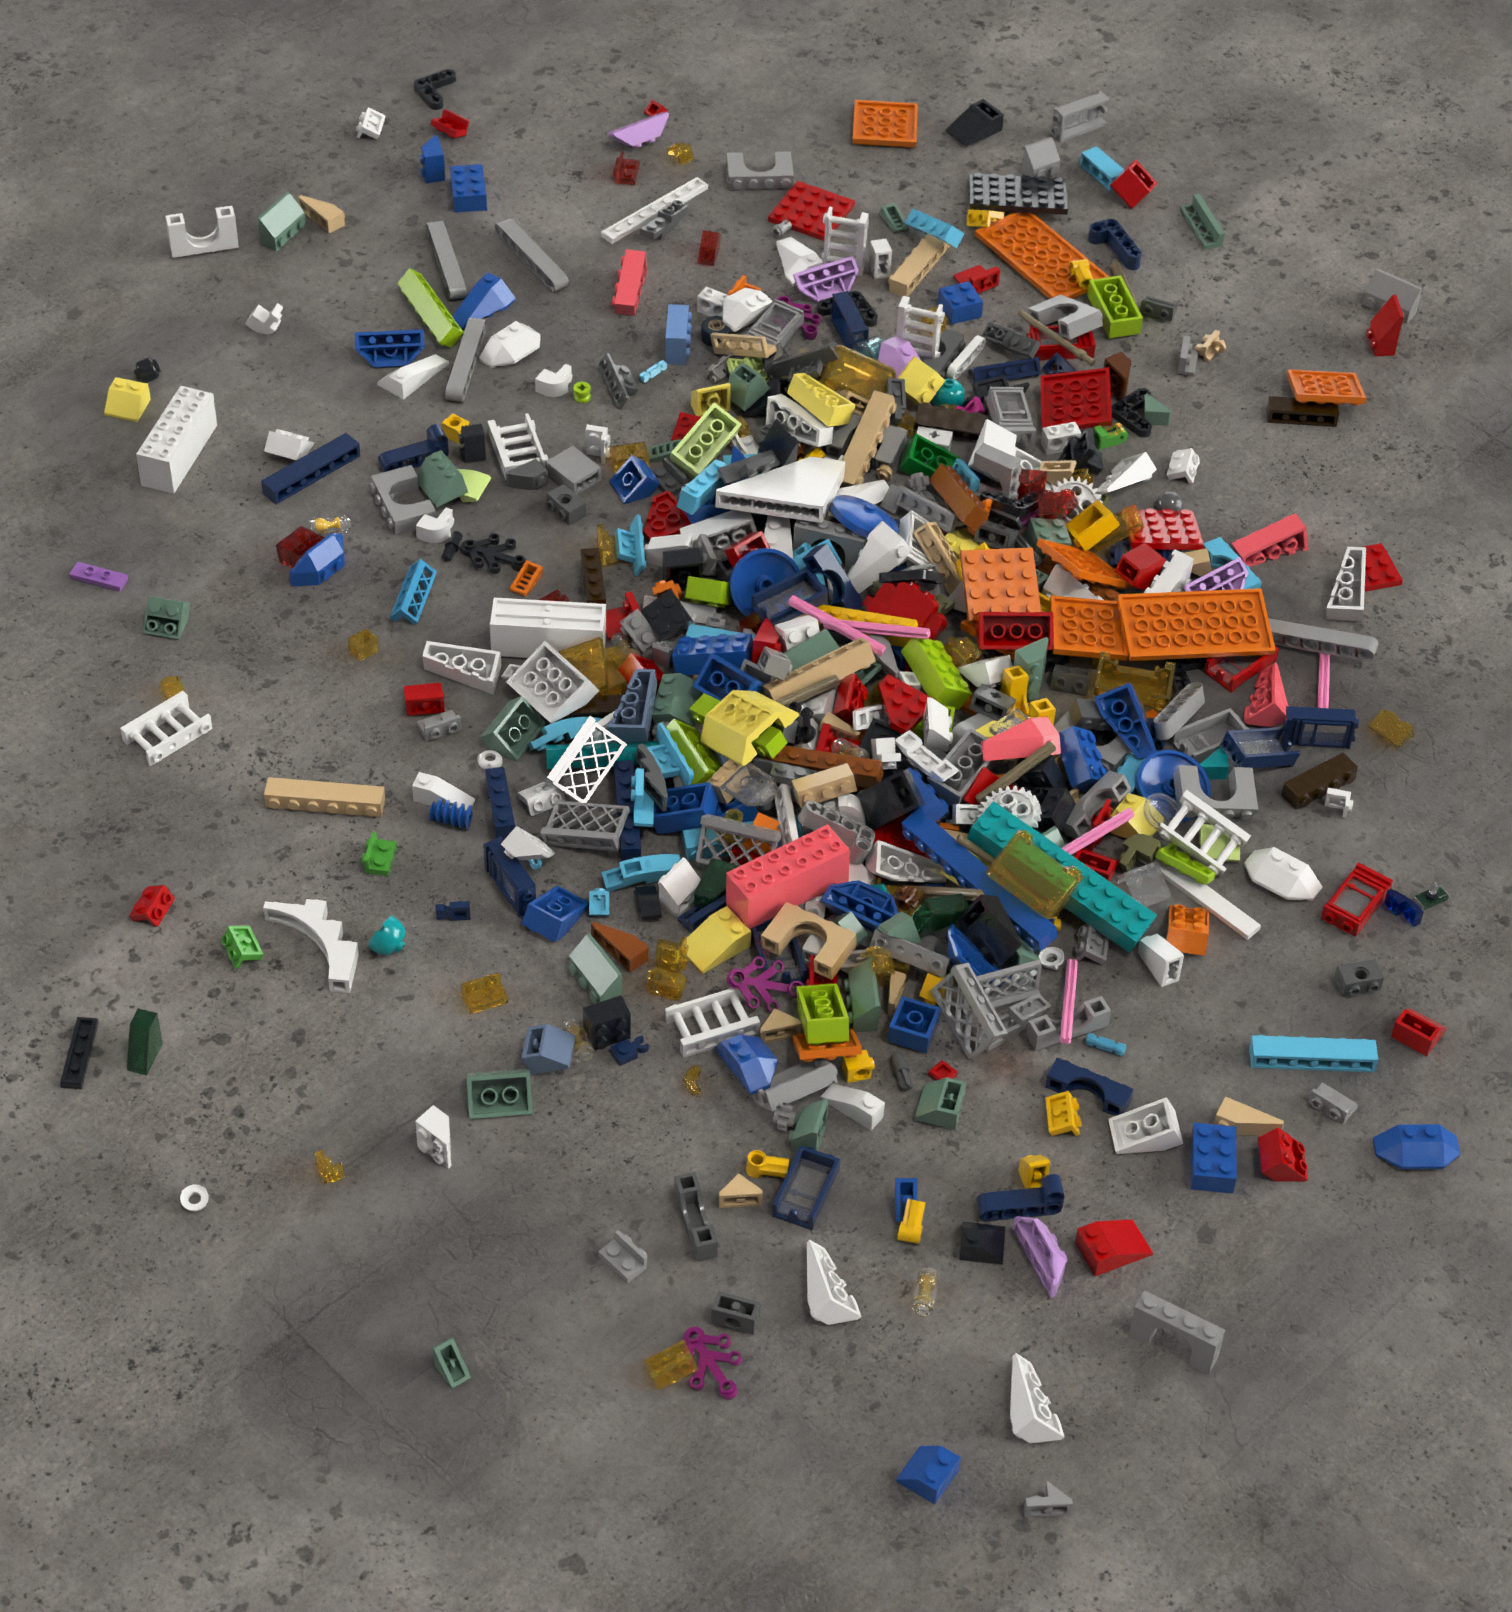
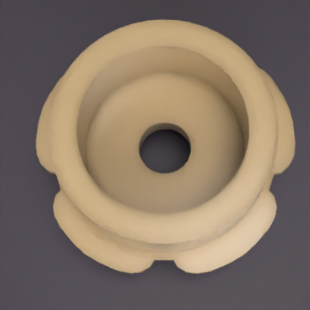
M881 465L879 469H876L877 477L880 480H891L893 471L889 466Z

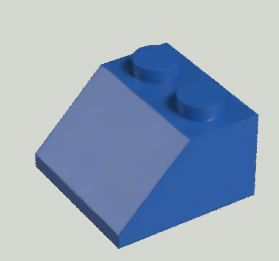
M434 135L421 147L422 154L419 155L420 164H423V167L420 168L421 177L425 178L426 184L445 181L444 154L438 135Z
M633 455L629 457L609 480L625 504L649 497L660 485V482L646 462Z
M920 1446L897 1477L896 1482L931 1503L936 1504L958 1473L961 1457L943 1446Z

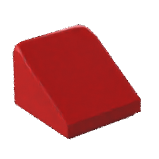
M652 100L643 113L651 117L667 112L663 105Z

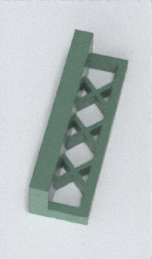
M1200 193L1194 194L1192 204L1180 206L1181 213L1204 250L1223 246L1224 231ZM1192 209L1194 211V213L1187 212V210ZM1199 229L1205 230V231H1207V232H1206V233L1200 232ZM1208 239V240H1211V241H1213V242L1206 243L1205 240Z

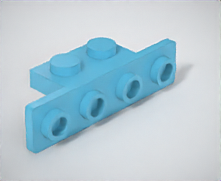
M637 514L629 526L630 532L617 528L614 533L616 557L633 563L634 576H638L646 567L643 544L644 535L642 534L643 523L641 522V515Z
M658 723L656 738L660 745L647 747L655 758L664 778L679 776L685 786L691 785L694 779L693 770L689 768L684 755L678 749L677 743L671 738L669 730L665 728L663 723Z
M636 768L635 776L631 778V788H634L631 789V801H634L633 825L653 827L654 801L644 790V769Z

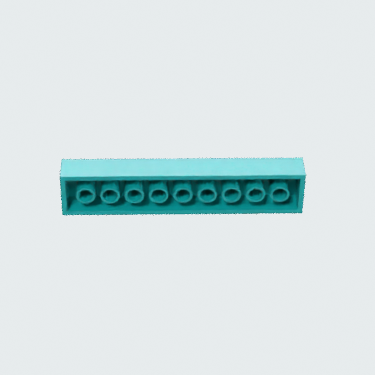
M995 801L989 805L971 826L967 836L969 841L1129 953L1132 952L1151 928L1157 917L1154 912Z

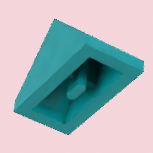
M1220 746L1200 764L1209 780L1227 779L1229 770L1228 758Z

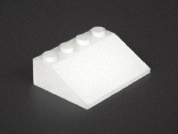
M546 641L506 681L551 724L583 707L599 692L590 680Z

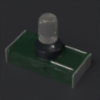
M1434 882L1431 884L1430 889L1415 895L1413 902L1421 911H1424L1447 901L1450 895L1441 885Z

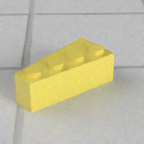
M805 373L794 374L787 391L794 400L799 402L828 427L849 424L856 406Z

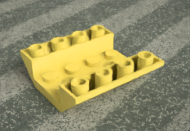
M732 690L705 715L700 742L704 746L744 767L757 755L756 750L751 744L753 740L757 739L773 722L786 728L794 722L799 714L756 691Z

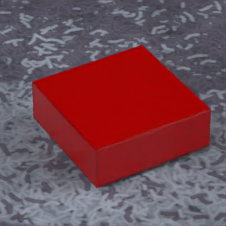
M941 1060L928 1071V1076L934 1081L945 1077L954 1079L958 1071Z

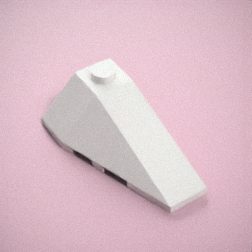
M881 521L870 532L865 547L858 554L860 555L855 565H852L847 574V577L851 580L859 594L872 585L874 581L879 580V573L891 571L913 551L903 538L884 521Z

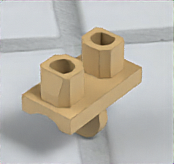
M1215 330L1211 335L1205 334L1202 340L1203 344H1197L1195 350L1198 351V356H1203L1204 361L1209 362L1215 353L1221 354L1226 350L1224 340L1219 339V330Z

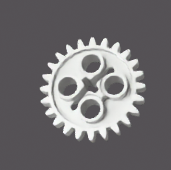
M1073 477L1070 478V481L1064 478L1063 484L1057 481V487L1052 485V491H1048V497L1045 498V502L1048 503L1045 504V509L1048 510L1046 511V516H1051L1049 519L1064 520L1065 524L1072 520L1067 515L1077 516L1085 510L1082 508L1083 505L1090 506L1097 499L1103 504V501L1100 500L1102 495L1097 494L1098 488L1092 489L1093 483L1087 485V479L1083 483L1080 482V477L1077 478V481H1074ZM1077 491L1080 495L1075 496L1072 492ZM1062 500V501H1064L1066 504H1064V505H1059V504L1057 503V501Z
M1007 786L1005 791L999 788V793L992 791V797L985 796L987 802H981L982 808H978L979 815H977V818L995 801L1030 827L1038 828L1037 821H1041L1040 814L1042 812L1039 801H1037L1035 795L1032 796L1030 790L1025 792L1024 787L1019 791L1017 786H1014L1013 790H1010L1009 786Z

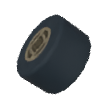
M710 316L702 322L701 338L706 345L713 347L710 337L712 333L732 334L730 327L722 322V316Z

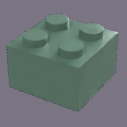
M1029 519L1024 536L1041 558H1045L1047 555L1041 552L1042 549L1036 545L1039 538L1069 546L1072 545L1064 520Z

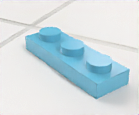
M956 458L953 468L963 478L962 480L968 484V487L974 491L973 494H975L979 489L980 479L963 460Z

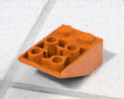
M1181 904L1169 905L1166 941L1182 953L1205 956L1209 936V911L1201 907L1193 909L1186 908Z

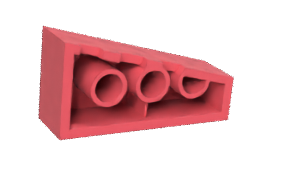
M626 249L625 256L621 257L622 269L618 271L619 283L615 285L616 296H613L612 306L615 307V314L635 316L639 296L642 293V285L645 282L644 276L647 275L646 252Z
M1296 513L1232 543V550L1249 567L1264 563L1269 558L1272 560L1279 559L1280 555L1286 553L1289 556L1295 554V551L1300 549L1302 551L1308 550L1307 529Z

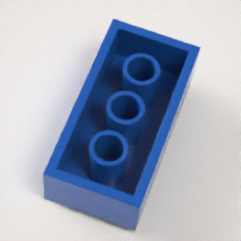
M738 633L736 635L720 634L710 637L703 635L695 638L689 636L680 638L672 654L675 673H682L683 675L700 674L711 653L741 668L744 659L752 662V634Z

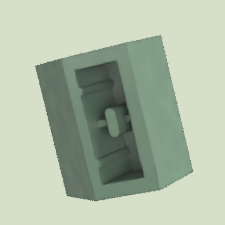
M743 362L730 373L728 381L731 384L730 402L743 411L750 408L770 389L762 375Z
M148 596L143 633L180 639L188 621L190 602Z
M945 1077L925 1084L914 1120L955 1130L964 1101L967 1082Z

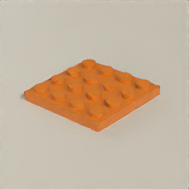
M855 100L852 144L916 147L918 103Z
M1287 370V378L1296 401L1300 403L1313 401L1318 404H1325L1326 402H1332L1336 405L1350 403L1354 406L1366 403V396L1356 373Z
M1038 539L1036 545L1042 549L1041 552L1051 556V560L1061 564L1062 569L1073 573L1072 576L1081 581L1086 579L1094 584L1099 582L1106 587L1112 585L1119 590L1121 588L1130 589L1131 585L1118 575L1114 568L1092 551L1087 550L1085 552L1081 548Z
M1033 547L960 551L968 623H976L975 614L978 612H1041Z
M1050 596V612H1053L1054 618L1053 654L1127 661L1128 651L1117 601Z

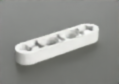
M979 335L975 336L949 366L946 377L957 380L984 349L986 339Z

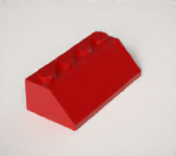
M978 612L975 614L976 637L979 650H1017L1045 637L1049 639L1047 650L1054 649L1053 612Z

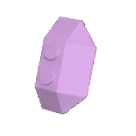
M669 113L656 114L608 132L607 135L624 146L638 148L642 146L641 143L654 142L655 138L661 135Z
M850 256L795 273L793 277L799 291L818 303L823 299L832 297L834 293L850 291L859 270L854 257Z
M897 336L883 341L880 345L878 362L888 378H898L913 356L919 360L921 359L909 341Z
M1238 557L1183 586L1185 592L1243 589L1248 571L1242 559Z
M1017 1216L1014 1218L1012 1230L1050 1298L1055 1297L1065 1272L1067 1256L1063 1250H1060L1056 1236L1053 1233L1051 1234L1048 1227L1038 1218Z

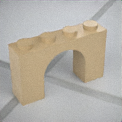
M788 902L784 904L761 935L762 948L777 955H780L788 943L798 935L814 934L825 941V945L814 958V972L831 980L856 947V933L850 929L840 927L832 921H827L818 917L815 913L807 912L799 906Z

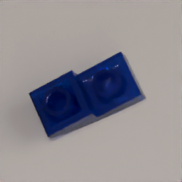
M1393 889L1387 890L1384 901L1386 907L1395 916L1403 914L1404 918L1413 927L1420 925L1424 911L1415 902Z

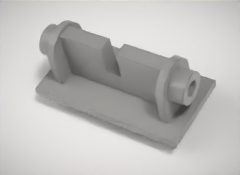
M733 353L727 357L725 355L718 360V364H712L706 370L708 373L704 379L706 380L710 377L712 383H718L726 377V374H730L726 361L731 358Z

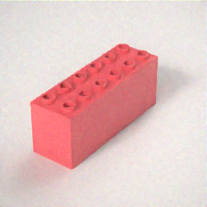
M825 825L727 872L726 905L749 929L756 927L775 917L786 902L799 906L824 894L830 884L848 882L850 849L829 825Z

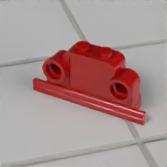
M910 581V583L900 582L899 584L885 583L880 587L874 598L867 595L862 603L866 606V610L872 613L917 620L918 627L930 629L928 639L936 640L947 627L945 615L936 613L939 609V604L934 599L935 595L929 591L924 593L919 589L920 585L913 581Z

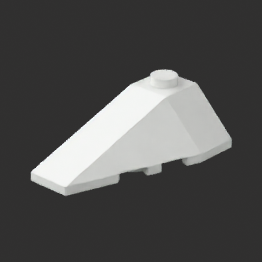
M788 237L776 241L785 278L793 287L797 286L793 274L823 265V261L813 250L794 238Z
M435 354L389 373L377 382V385L404 400L446 367L449 361Z
M1146 452L1122 459L1111 470L1112 474L1106 477L1107 481L1100 485L1097 494H1105L1139 481L1145 482L1152 477L1151 474L1157 469Z
M884 479L839 488L835 497L838 495H850L878 505L883 501L889 486Z
M1058 563L1054 566L1042 590V594L1048 598L1052 595L1104 600L1099 595L1095 596L1091 593L1086 583L1084 585L1072 576L1073 573L1062 569V565Z
M517 826L501 843L505 848L504 853L511 859L514 857L519 860L549 858L555 854L541 839Z
M877 840L872 845V849L866 857L865 867L873 874L889 880L931 883L946 882V877L940 873L943 867L939 863L935 864L931 859Z
M809 1240L807 1242V1301L811 1310V1316L816 1321H822L827 1325L860 1319L861 1314L853 1295L848 1296L844 1290L846 1283L834 1273L836 1266L826 1249Z
M1015 1353L1012 1362L1010 1408L1013 1433L1016 1437L1022 1438L1028 1443L1062 1440L1064 1434L1057 1414L1052 1415L1048 1407L1051 1402L1039 1389L1042 1384L1031 1362Z

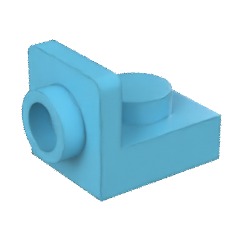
M595 888L593 891H589V916H609V891H605L603 888Z

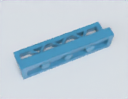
M421 559L412 564L408 569L390 618L395 622L401 617H405L414 625L418 623L437 573L436 570ZM423 569L430 574L429 578L425 577ZM418 582H422L424 590H420ZM413 595H417L419 603L415 602ZM408 608L413 609L414 616L407 612Z

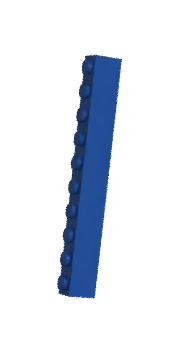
M918 808L902 822L904 837L916 843L917 848L921 852L925 851L935 864L939 863L947 875L955 877L961 887L981 889L984 895L998 896L1017 934L1025 938L1026 943L1031 948L1035 947L1041 952L1058 937L1057 928L1052 922L965 847L957 843L950 834L921 809Z

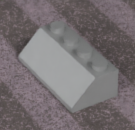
M969 728L942 760H948L958 769V772L944 782L937 781L931 777L927 779L939 798H942L951 807H953V804L965 803L963 797L982 767L991 771L1000 761H983L981 742L988 738L972 728Z

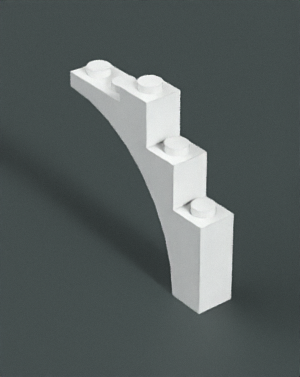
M306 899L305 905L265 901L263 908L266 921L282 923L301 931L310 937L325 954L330 967L328 977L330 991L350 993L359 956L358 942L342 941V921L326 920L328 915L327 902L318 899Z

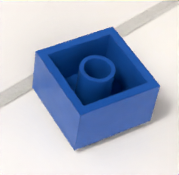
M970 281L939 288L937 304L938 306L939 304L943 305L942 312H945V316L951 325L982 317L983 300Z
M902 996L889 1025L888 1042L927 1054L940 1022L941 1008Z

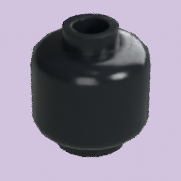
M150 357L136 363V370H134L137 379H142L144 383L158 378L159 372H161L156 359L153 360Z

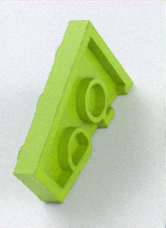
M1173 842L1157 851L1155 857L1160 859L1162 864L1173 866L1179 873L1195 878L1194 880L1197 883L1207 885L1216 876L1214 871L1200 861H1192L1190 854L1187 852L1178 851L1176 849L1177 845Z

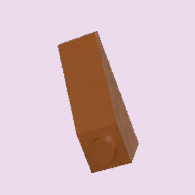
M591 923V935L629 973L648 961L649 948L644 941L639 940L635 935L600 923Z

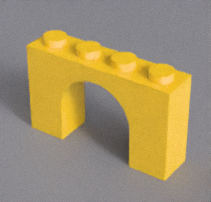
M1020 665L1003 669L1000 692L1016 699L1012 713L1009 716L1013 724L1018 725L1029 718L1048 717L1054 726L1056 709L1047 698L1032 701L1028 707L1027 686L1029 675Z

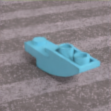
M589 717L564 719L541 728L544 736L527 744L530 751L536 749L538 752L546 748L547 742L553 740L556 743L564 739L563 734L567 741L572 738L574 739ZM592 717V718H594V719L596 720V723L602 719V718Z
M659 854L619 862L620 867L601 872L606 890L610 892L642 881H646L647 884L657 882L681 858L677 854Z

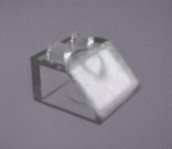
M748 763L744 767L742 766L720 786L722 790L746 806H766L780 793L774 778L752 763Z

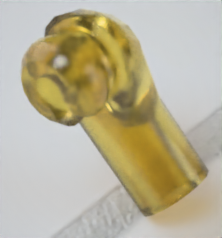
M692 1065L683 1078L686 1087L693 1096L701 1091L696 1083L701 1073V1068L698 1065Z

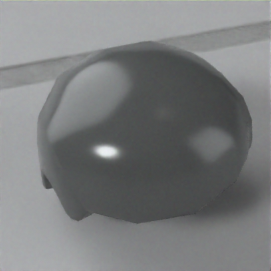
M1164 491L1158 496L1155 508L1158 507L1159 510L1171 509L1173 511H1181L1184 504L1178 493Z

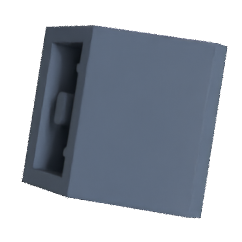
M548 1024L528 1027L521 1059L530 1070L531 1075L570 1068L575 1035Z

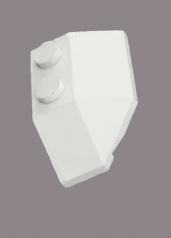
M744 288L724 298L722 322L736 332L757 321L771 306L773 301L759 290Z
M515 321L490 337L479 357V361L489 368L514 364L540 348V334L529 326Z
M1275 847L1254 850L1244 862V867L1247 869L1253 882L1287 900L1313 901L1322 890V885L1308 864Z

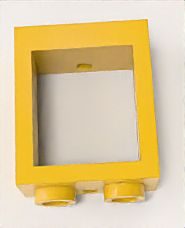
M1098 499L1065 524L1071 542L1077 548L1081 547L1085 552L1120 526L1112 512Z

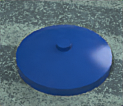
M838 495L831 503L830 509L835 518L845 527L867 538L881 521H884L897 534L899 532L896 521L888 513L864 499L850 495Z
M760 548L750 551L738 560L731 572L729 580L731 599L735 607L744 616L758 622H763L751 607L752 595L800 572L791 557L779 550ZM802 587L782 596L784 602L789 607L791 606L788 602L792 595L798 598L801 597ZM778 599L770 602L778 612L786 609L782 603L778 602Z
M1161 750L1152 753L1142 762L1136 773L1135 783L1138 796L1146 798L1164 820L1171 822L1178 813L1173 773L1179 765L1198 767L1201 789L1209 798L1211 796V785L1205 770L1192 757L1175 750ZM1184 816V818L1181 820V822L1190 821V820L1196 818L1197 816L1192 817V818H1188V817Z

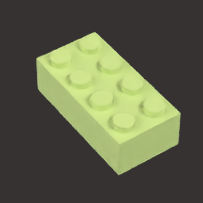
M714 402L671 452L669 460L690 478L694 479L716 459L738 433L742 424Z

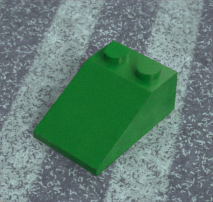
M915 433L905 444L899 470L908 475L923 472V475L928 476L930 479L940 464L946 467L948 465L953 467L956 458L960 459V457Z

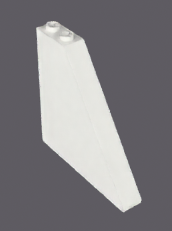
M810 456L716 490L715 507L822 523L844 479L845 461Z

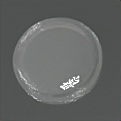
M1162 793L1150 795L1144 803L1145 818L1156 829L1159 828L1161 823L1168 826L1180 810L1178 804L1171 797Z

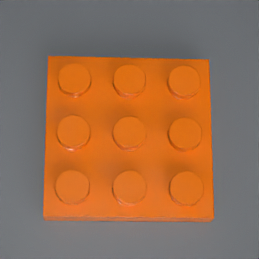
M849 1029V1041H843L839 1044L832 1042L822 1043L821 1045L808 1044L805 1033L792 1034V1043L798 1057L805 1062L815 1061V1058L833 1060L837 1056L854 1058L862 1054V1046L853 1029Z

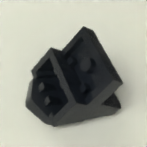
M1087 427L1078 440L1072 437L1064 447L1058 461L1076 460L1075 473H1100L1103 470L1102 453L1095 449L1093 430Z

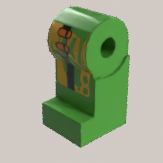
M1115 423L1106 428H1102L1101 425L1094 427V443L1099 450L1121 444L1128 438L1127 431L1120 423Z

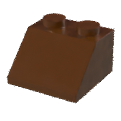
M1122 351L1105 358L1104 368L1109 367L1111 394L1118 401L1126 397L1132 365L1130 358Z

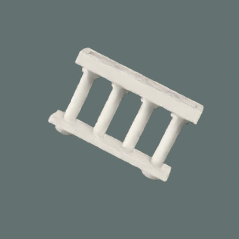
M829 207L828 212L824 213L823 223H825L824 253L822 252L821 255L823 265L844 259L831 256L830 249L854 253V255H857L854 260L859 270L857 276H862L866 261L869 213L862 212L860 219L854 220L832 216L833 207ZM832 223L854 226L858 229V232L851 233L831 229ZM831 236L855 240L857 245L849 246L832 243Z
M903 296L898 306L896 336L907 341L932 345V352L914 348L918 356L931 359L940 357L941 323L945 316V312H942L943 305L939 304L937 311L932 312L912 307L909 304L910 297ZM914 314L934 319V325L910 320L908 315ZM912 327L933 332V339L911 334L907 331V328Z
M528 413L525 414V423L500 428V426H496L495 420L487 421L488 435L505 480L507 471L534 459H537L546 468L548 456L543 453L535 432V422L530 419ZM527 430L528 435L519 437H513L508 439L501 438L502 434L513 433ZM525 442L532 443L531 447L510 451L505 449L509 445ZM535 453L537 456L534 459L518 462L509 461L511 457Z
M181 691L124 725L120 730L122 741L126 745L136 741L146 750L147 763L149 766H152L212 729V722L209 714L199 718L189 709L188 695ZM183 713L193 723L184 728L173 717ZM167 722L177 733L168 737L158 726ZM150 731L162 741L154 747L142 737Z
M1186 790L1179 801L1182 803L1181 809L1168 826L1161 823L1157 831L1163 839L1170 840L1221 877L1226 870L1222 866L1237 845L1244 847L1251 835ZM1192 810L1198 815V819L1186 835L1182 837L1174 830L1187 812ZM1205 822H1209L1214 826V830L1199 849L1190 841ZM1224 833L1230 837L1231 841L1215 861L1206 853L1219 835Z
M729 988L665 1008L666 1024L675 1022L683 1039H680V1053L683 1058L714 1049V1046L721 1041L737 1035L756 1036L760 1034V1020L758 1016L748 1018L740 1002L743 1001V995L739 989ZM733 1004L741 1021L729 1024L721 1007ZM714 1010L722 1027L711 1030L702 1013ZM695 1016L702 1033L690 1035L683 1019Z

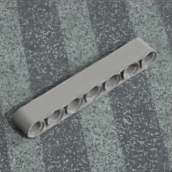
M509 218L495 224L497 235L552 292L569 286L567 275L513 219Z
M443 220L426 223L427 234L449 299L466 298V286Z
M468 319L446 386V400L464 402L486 333V319Z
M1269 619L1274 645L1363 661H1371L1378 647V641L1371 636Z

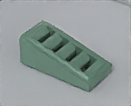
M896 203L881 206L879 214L894 234L909 230V226L905 224L906 221Z
M681 439L647 447V462H661L664 458L669 459L671 452L681 442Z

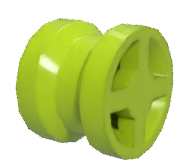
M586 382L576 383L573 387L574 400L582 404L589 402L591 399L590 385Z

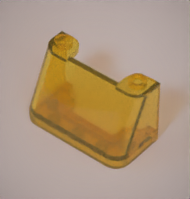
M836 345L833 347L839 356L838 360L825 363L818 382L833 391L836 386H839L869 401L874 390L887 394L886 380L896 376V372L892 367L845 346Z
M1101 651L1094 696L1096 697L1130 682L1134 687L1139 702L1143 703L1144 707L1162 710L1170 702L1176 663L1166 662L1165 667L1159 669L1160 666H1156L1155 671L1119 666L1117 659L1115 661L1110 659V653Z
M1018 830L985 873L1041 916L1051 920L1058 916L1084 879V876L1081 875L1082 872L1073 865L1071 867H1064L1034 845L1033 836L1029 832Z

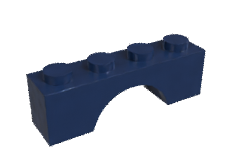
M827 543L815 546L802 558L811 573H821L830 580L833 587L832 606L859 610L863 606L860 594L854 588L851 580L847 577Z
M504 767L485 769V782L488 799H490L495 839L502 837L505 840L515 828Z
M1056 1058L1047 1074L1045 1088L1057 1093L1073 1090L1090 1091L1101 1100L1103 1112L1112 1116H1117L1127 1111L1132 1102L1134 1092L1133 1088L1125 1084H1120L1106 1076H1101L1060 1058Z

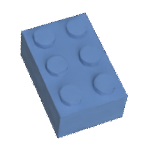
M668 304L665 362L667 364L686 365V358H690V348L687 347L691 346L692 312H689V305Z

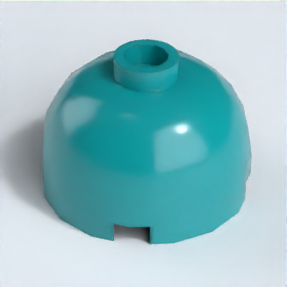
M944 379L945 382L930 402L934 406H946L949 409H955L956 406L962 407L965 399V391L962 385L954 379Z
M391 915L382 924L380 930L375 932L368 943V947L375 953L384 956L391 955L395 951L399 953L406 944L403 942L406 936L404 925Z

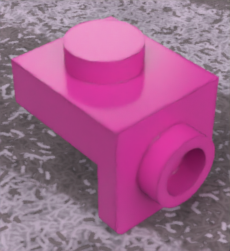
M975 396L965 407H955V410L963 409L970 413H983L985 411L980 398Z

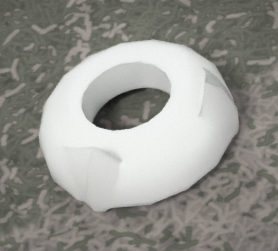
M486 750L477 757L478 765L484 770L501 767L503 763L502 756L494 750ZM492 756L495 760L487 761L485 758Z
M1057 947L1043 949L1039 953L1042 966L1058 971L1059 966L1064 961L1062 949ZM1049 957L1057 958V960L1054 962L1046 961V959Z
M190 1185L182 1190L180 1201L186 1210L196 1212L206 1206L209 1196L205 1187ZM197 1194L201 1197V1200L197 1204H191L189 1202L190 1196Z

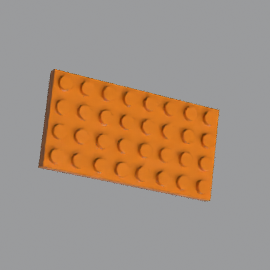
M1014 212L1003 217V219L990 223V227H981L975 230L974 236L1049 299L1060 294L1074 299L1088 292V289H1083L1079 286L1076 277L1071 275L1069 269L1070 261L1088 258L1035 214ZM1088 259L1093 279L1109 277Z
M1262 588L1118 594L1116 598L1129 661L1273 655L1276 651Z

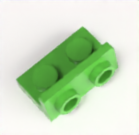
M372 832L371 838H367V851L363 853L361 860L365 873L389 876L397 848V841L377 839V832Z
M250 926L227 927L222 936V945L225 947L234 968H239L243 960L262 959L264 954Z

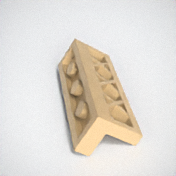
M724 333L710 334L714 354L729 355L733 353L736 356L767 358L777 351L776 345L767 344L766 338L763 336Z
M936 521L927 522L916 529L913 534L930 563H936L939 572L945 574L944 586L948 594H951L961 583L955 563L958 559Z

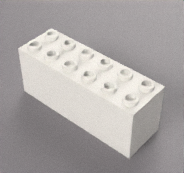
M183 386L179 387L136 454L141 486L173 494L176 492L217 426L213 393Z
M494 598L490 620L491 650L501 652L503 657L529 658L546 641L566 660L603 662L606 643V604Z

